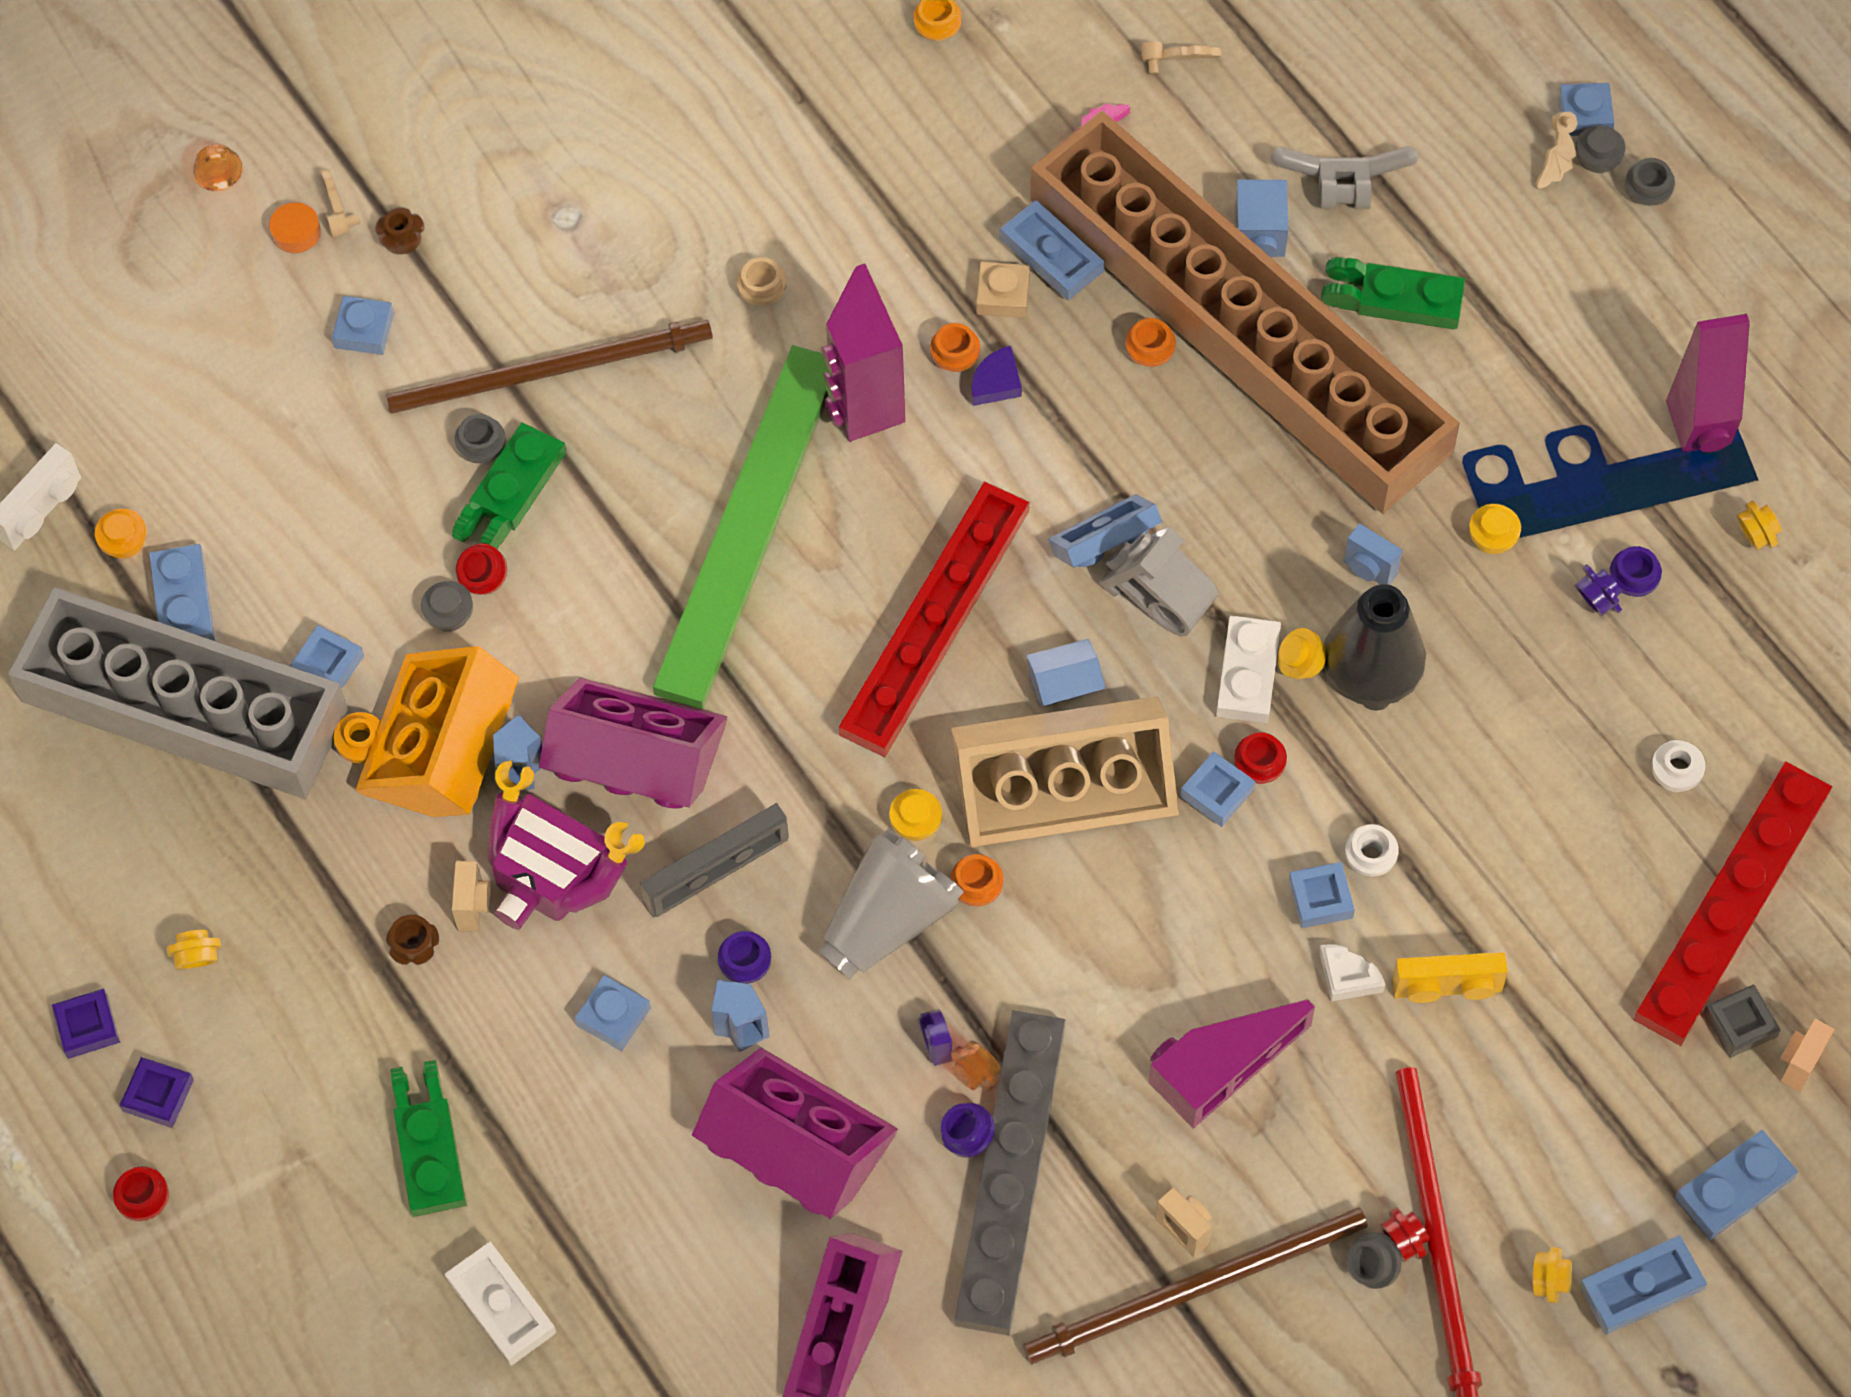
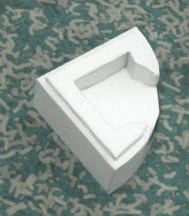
M1342 945L1320 946L1319 954L1331 1002L1384 992V979L1372 962L1369 963L1363 957L1348 951V948Z

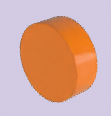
M300 202L284 204L276 209L270 218L269 227L273 241L278 248L285 252H305L311 249L320 238L321 227L315 210L307 204Z

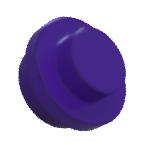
M1632 546L1615 555L1610 565L1609 575L1619 585L1623 594L1641 597L1652 593L1658 587L1662 576V568L1652 551L1641 546Z
M740 931L728 936L718 950L719 968L723 975L732 982L754 983L763 978L771 966L772 956L768 943L763 937L753 932Z
M961 1103L951 1107L941 1121L942 1141L951 1153L959 1157H972L981 1153L990 1144L995 1131V1124L991 1114L984 1107L975 1103Z

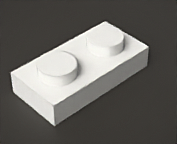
M57 443L53 445L0 503V541L14 551L25 539L33 537L40 530L44 518L59 502L67 500L73 494L78 481L81 479L72 454Z
M1230 615L1216 717L1268 724L1281 622Z
M488 1242L445 1273L448 1283L510 1366L556 1334L555 1326L491 1242Z

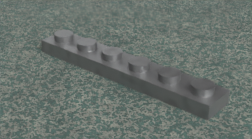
M1012 1010L992 1116L995 1131L990 1144L987 1146L956 1309V1327L1010 1336L1066 1019Z

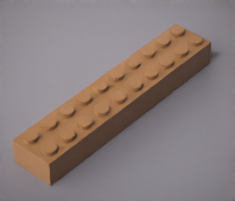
M1103 110L1031 167L1030 200L1032 202L1037 200L1096 253L1104 261V266L1379 512L1384 514L1454 453L1460 423Z

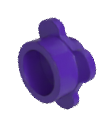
M1587 564L1582 567L1586 576L1577 582L1575 587L1588 605L1600 616H1603L1611 608L1616 613L1621 612L1622 608L1618 604L1620 601L1617 596L1622 593V590L1616 581L1604 569L1595 573Z

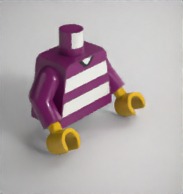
M512 760L500 764L496 770L495 779L497 785L504 791L496 796L489 823L488 862L492 867L496 885L507 893L494 910L497 918L509 927L520 930L534 909L555 921H559L569 912L577 913L606 900L612 893L627 865L626 854H635L644 847L645 840L643 835L633 834L625 846L622 842V834L627 829L628 822L611 824L607 828L604 837L529 793L522 800L519 797L520 790L526 789L532 784L534 780L533 770L529 766L524 767L519 783L515 784L509 777Z

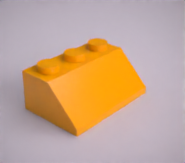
M480 646L406 654L355 790L361 795L430 817L470 815L473 805L478 798L479 788L489 760L494 753L493 734L502 727L506 713L511 706L519 677Z

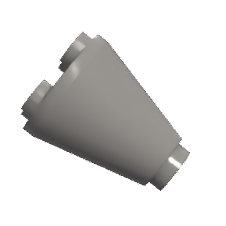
M889 828L883 834L878 833L871 841L823 936L826 942L818 950L823 957L849 979L858 970L865 972L952 912L959 904L958 898L964 893L949 877L941 871L938 872L927 862L921 867L920 864L926 857L904 837H899Z

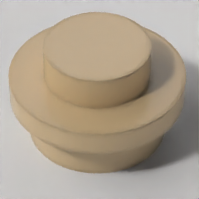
M765 257L749 260L737 276V289L740 296L746 302L756 306H766L775 303L783 296L787 286L786 275L783 269L776 262Z

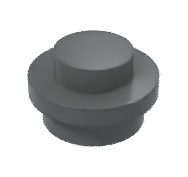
M1601 125L1585 129L1579 135L1576 143V155L1585 169L1593 173H1606L1615 168L1623 160L1626 149L1625 141L1620 133L1613 128Z
M1657 158L1640 160L1628 170L1625 179V189L1628 195L1637 203L1646 206H1656L1666 202L1672 196L1675 187V178L1670 167L1664 161Z
M474 414L461 422L456 430L454 441L456 449L462 458L472 463H487L500 455L505 447L506 438L504 429L498 421L485 414Z
M443 581L434 584L424 593L421 600V610L424 619L430 626L441 631L450 632L458 630L469 620L473 612V600L468 589L462 584L453 581Z
M1372 1232L1360 1236L1354 1242L1348 1252L1347 1266L1351 1276L1358 1283L1368 1288L1380 1289L1390 1286L1397 1280L1401 1271L1402 1260L1398 1247L1389 1236L1380 1232Z

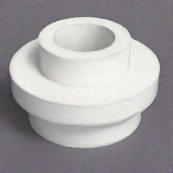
M1674 740L1662 744L1656 750L1652 759L1651 769L1653 776L1663 788L1672 792H1682L1690 790L1700 783L1705 772V760L1702 753L1694 745L1685 741ZM1680 759L1688 764V768L1677 769L1671 764L1670 760Z
M1369 824L1355 829L1346 841L1345 857L1349 866L1364 876L1376 877L1389 872L1394 867L1398 858L1399 848L1395 837L1380 825ZM1366 847H1374L1381 855L1375 859L1368 858L1363 855L1362 850Z

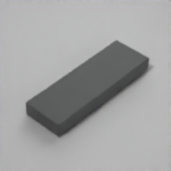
M775 803L640 882L644 905L652 917H659L788 841L787 816L778 803Z

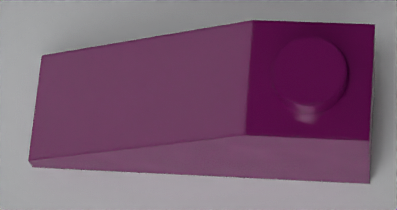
M1747 313L1698 321L1666 399L1683 452L1700 449L1703 452L1718 451L1731 444L1743 416L1750 328Z
M1306 999L1191 1029L1178 1041L1171 1037L1164 1041L1150 1057L1152 1063L1150 1064L1149 1084L1194 1129L1311 1027L1315 1006Z
M855 1233L829 1237L782 1397H845L887 1306L902 1256V1250Z

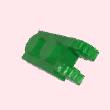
M1336 256V258L1328 259L1325 269L1326 275L1329 276L1328 278L1338 282L1343 281L1344 283L1363 285V289L1361 292L1353 285L1327 284L1322 288L1321 301L1324 304L1334 308L1339 307V309L1359 312L1358 315L1452 330L1458 329L1466 278L1367 263L1366 266L1355 258Z
M521 422L469 499L470 503L465 505L460 516L455 521L452 530L453 538L461 542L468 540L485 516L492 521L483 533L480 543L499 549V546L503 543L511 529L516 530L566 455L565 442Z
M437 1061L424 1062L423 1077L431 1101L410 1105L408 1093L410 1086L408 1076L404 1073L403 1067L390 1069L397 1106L396 1109H393L412 1216L417 1217L467 1206L450 1105L447 1098H444Z

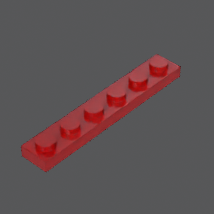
M983 482L838 727L840 737L882 757H886L1028 515L1029 501L988 482Z
M1787 761L1784 762L1636 1011L1634 1021L1680 1047L1682 1046L1828 798L1833 786Z

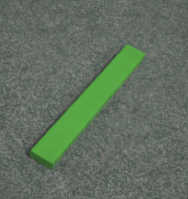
M795 345L791 346L654 683L653 690L656 696L702 710L705 706L825 406V398L829 396L823 379V373L828 370L820 352Z

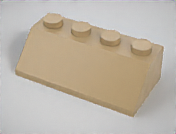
M1158 696L951 728L957 778L970 847L1179 815L1169 720Z

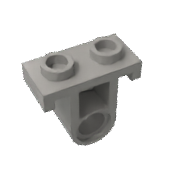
M1170 526L1153 535L1145 532L1132 545L1128 542L1121 544L1108 558L1106 565L1110 570L1099 583L1113 597L1123 591L1160 626L1178 636H1187L1219 596L1218 589L1210 578L1178 549L1185 540Z

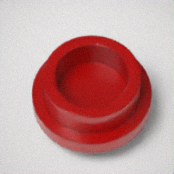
M483 543L474 544L466 548L459 556L456 563V576L459 583L466 587L470 593L488 595L503 585L507 576V562L504 555L497 548Z
M1257 732L1248 735L1238 743L1235 749V767L1253 779L1256 784L1273 782L1285 770L1287 763L1286 749L1276 737L1269 733Z
M146 1166L127 1170L118 1178L113 1188V1201L117 1210L122 1216L132 1221H147L156 1217L163 1211L169 1199V1187L163 1175L157 1170Z
M1398 1208L1390 1211V1218L1381 1223L1380 1227L1383 1234L1389 1236L1398 1247L1402 1262H1406L1412 1257L1418 1260L1425 1257L1426 1251L1423 1244L1429 1241L1430 1238L1418 1217L1412 1211L1405 1216Z

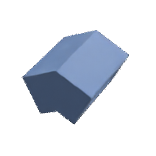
M1089 639L1026 655L1030 681L1035 690L1039 706L1106 689L1098 657Z
M517 715L493 734L496 770L503 762L512 760L509 777L513 783H519L524 767L529 766L534 774L541 769L539 768L542 751L540 736L520 715ZM534 780L528 788L523 790L535 789Z
M717 980L711 1010L715 1036L732 1038L739 1052L770 1037L767 1013L752 985Z

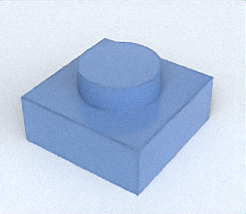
M1609 83L1562 84L1560 86L1558 95L1560 112H1571L1577 118V127L1569 133L1570 136H1579L1585 129L1592 126L1601 125L1614 128Z
M343 296L332 335L334 348L383 355L394 315L392 302Z
M1359 523L1348 537L1344 562L1363 580L1390 585L1398 574L1403 550Z
M317 625L290 664V667L340 683L342 689L363 659L364 653L359 645Z
M1213 751L1183 785L1180 797L1216 824L1223 827L1254 791L1255 781Z
M1342 862L1290 872L1288 881L1301 929L1353 919L1355 909Z
M604 975L575 1017L576 1025L616 1049L623 1051L650 1011V1001Z

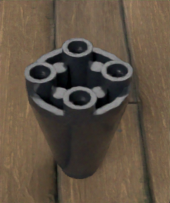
M1379 584L1365 591L1338 619L1325 638L1326 662L1322 668L1323 673L1339 694L1358 704H1362L1369 710H1383L1389 704L1400 701L1414 691L1423 677L1426 650L1407 598L1398 588L1392 585Z

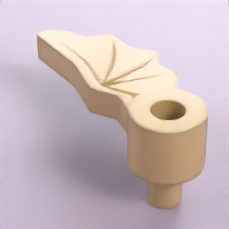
M1145 42L1141 44L1142 62H1148L1149 74L1159 73L1158 61L1221 57V48L1192 45L1163 50L1162 42Z
M1560 112L1552 118V128L1556 132L1555 145L1547 150L1544 167L1534 185L1537 189L1547 187L1551 182H1561L1564 172L1573 169L1572 159L1576 156V151L1569 133L1577 127V118L1571 112Z
M330 169L321 171L334 211L333 215L327 216L332 236L336 237L350 233L349 226L360 224L359 216L355 214L345 217Z

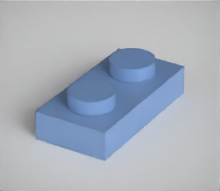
M1037 200L1000 228V240L1024 262L1030 265L1035 272L1067 301L1104 272V261Z
M1134 494L1048 538V541L1056 558L1073 568L1087 567L1099 562L1104 557V552L1124 542L1134 543L1143 533L1148 532V529L1162 523L1156 504Z
M195 544L150 552L158 622L215 641L204 553L201 545Z
M1762 1129L1679 1189L1674 1198L1711 1241L1793 1181L1798 1171Z
M1681 1235L1582 1279L1579 1288L1602 1331L1607 1335L1704 1291L1707 1282Z

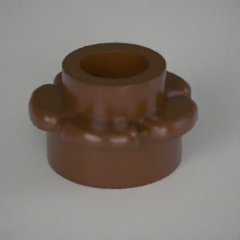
M398 207L391 209L387 215L381 216L376 223L375 230L380 235V243L388 251L401 255L410 253L419 246L422 238L421 233L424 231V222L420 215L412 214L408 208ZM397 226L404 227L402 230H395Z
M413 914L402 916L392 924L387 933L386 943L391 947L389 954L395 962L402 965H407L409 962H413L415 965L424 964L434 956V946L439 944L438 930L421 916ZM410 938L418 939L415 945L408 944Z

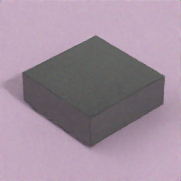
M1754 984L1706 1005L1704 1010L1707 1019L1730 1058L1778 1037L1781 1031Z

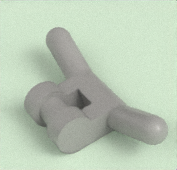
M1407 146L1372 157L1319 158L1286 147H1277L1271 153V160L1277 166L1313 177H1319L1320 209H1336V204H1354L1355 209H1370V177L1414 165L1418 160V152L1414 147ZM1336 180H1353V184H1337Z

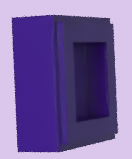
M104 988L52 1004L63 1050L68 1059L121 1043L109 998Z
M141 1057L119 1106L125 1113L173 1128L194 1078L189 1072Z

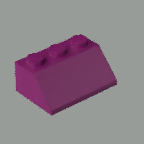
M864 263L856 266L826 323L827 345L821 347L823 360L828 370L823 373L824 383L830 396L825 398L826 409L834 427L842 425L849 442L906 422L903 345L870 272Z
M579 677L548 710L539 768L553 771L556 777L565 781L580 782L587 780L602 784L607 791L614 794L631 795L635 793L654 798L655 803L666 808H690L705 787L726 726L727 716Z
M759 1048L714 1082L691 1136L706 1144L713 1154L721 1158L731 1159L751 1171L754 1177L761 1183L777 1187L799 1200L802 1207L806 1210L831 1219L854 1199L894 1139L898 1128L772 1053Z

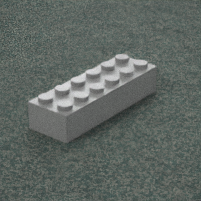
M53 587L8 673L23 703L305 800L334 742L335 728L348 712L340 683L57 587Z

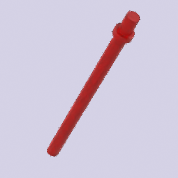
M1414 1067L1402 1068L1396 1071V1079L1424 1228L1430 1238L1427 1241L1452 1373V1375L1447 1377L1449 1391L1455 1392L1456 1397H1479L1477 1388L1482 1386L1480 1372L1474 1371L1418 1072L1417 1068Z

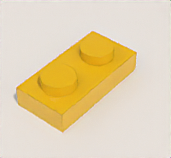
M1506 953L1397 958L1392 977L1394 999L1409 998L1414 1003H1429L1440 999L1441 996L1463 995L1465 999L1482 1000L1492 997L1495 993L1502 992L1508 974Z

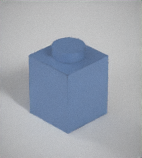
M1237 180L1235 227L1271 258L1285 257L1288 237L1287 180Z

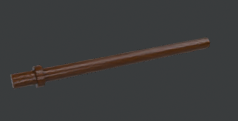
M708 319L682 326L679 325L678 321L668 323L669 329L386 394L390 413L393 414L674 348L676 353L685 351L684 345L713 339L711 326Z
M1360 1207L1071 1325L1065 1326L1063 1322L1053 1325L1051 1333L1023 1344L1027 1359L1033 1365L1062 1353L1064 1358L1075 1354L1074 1347L1368 1228L1366 1217Z

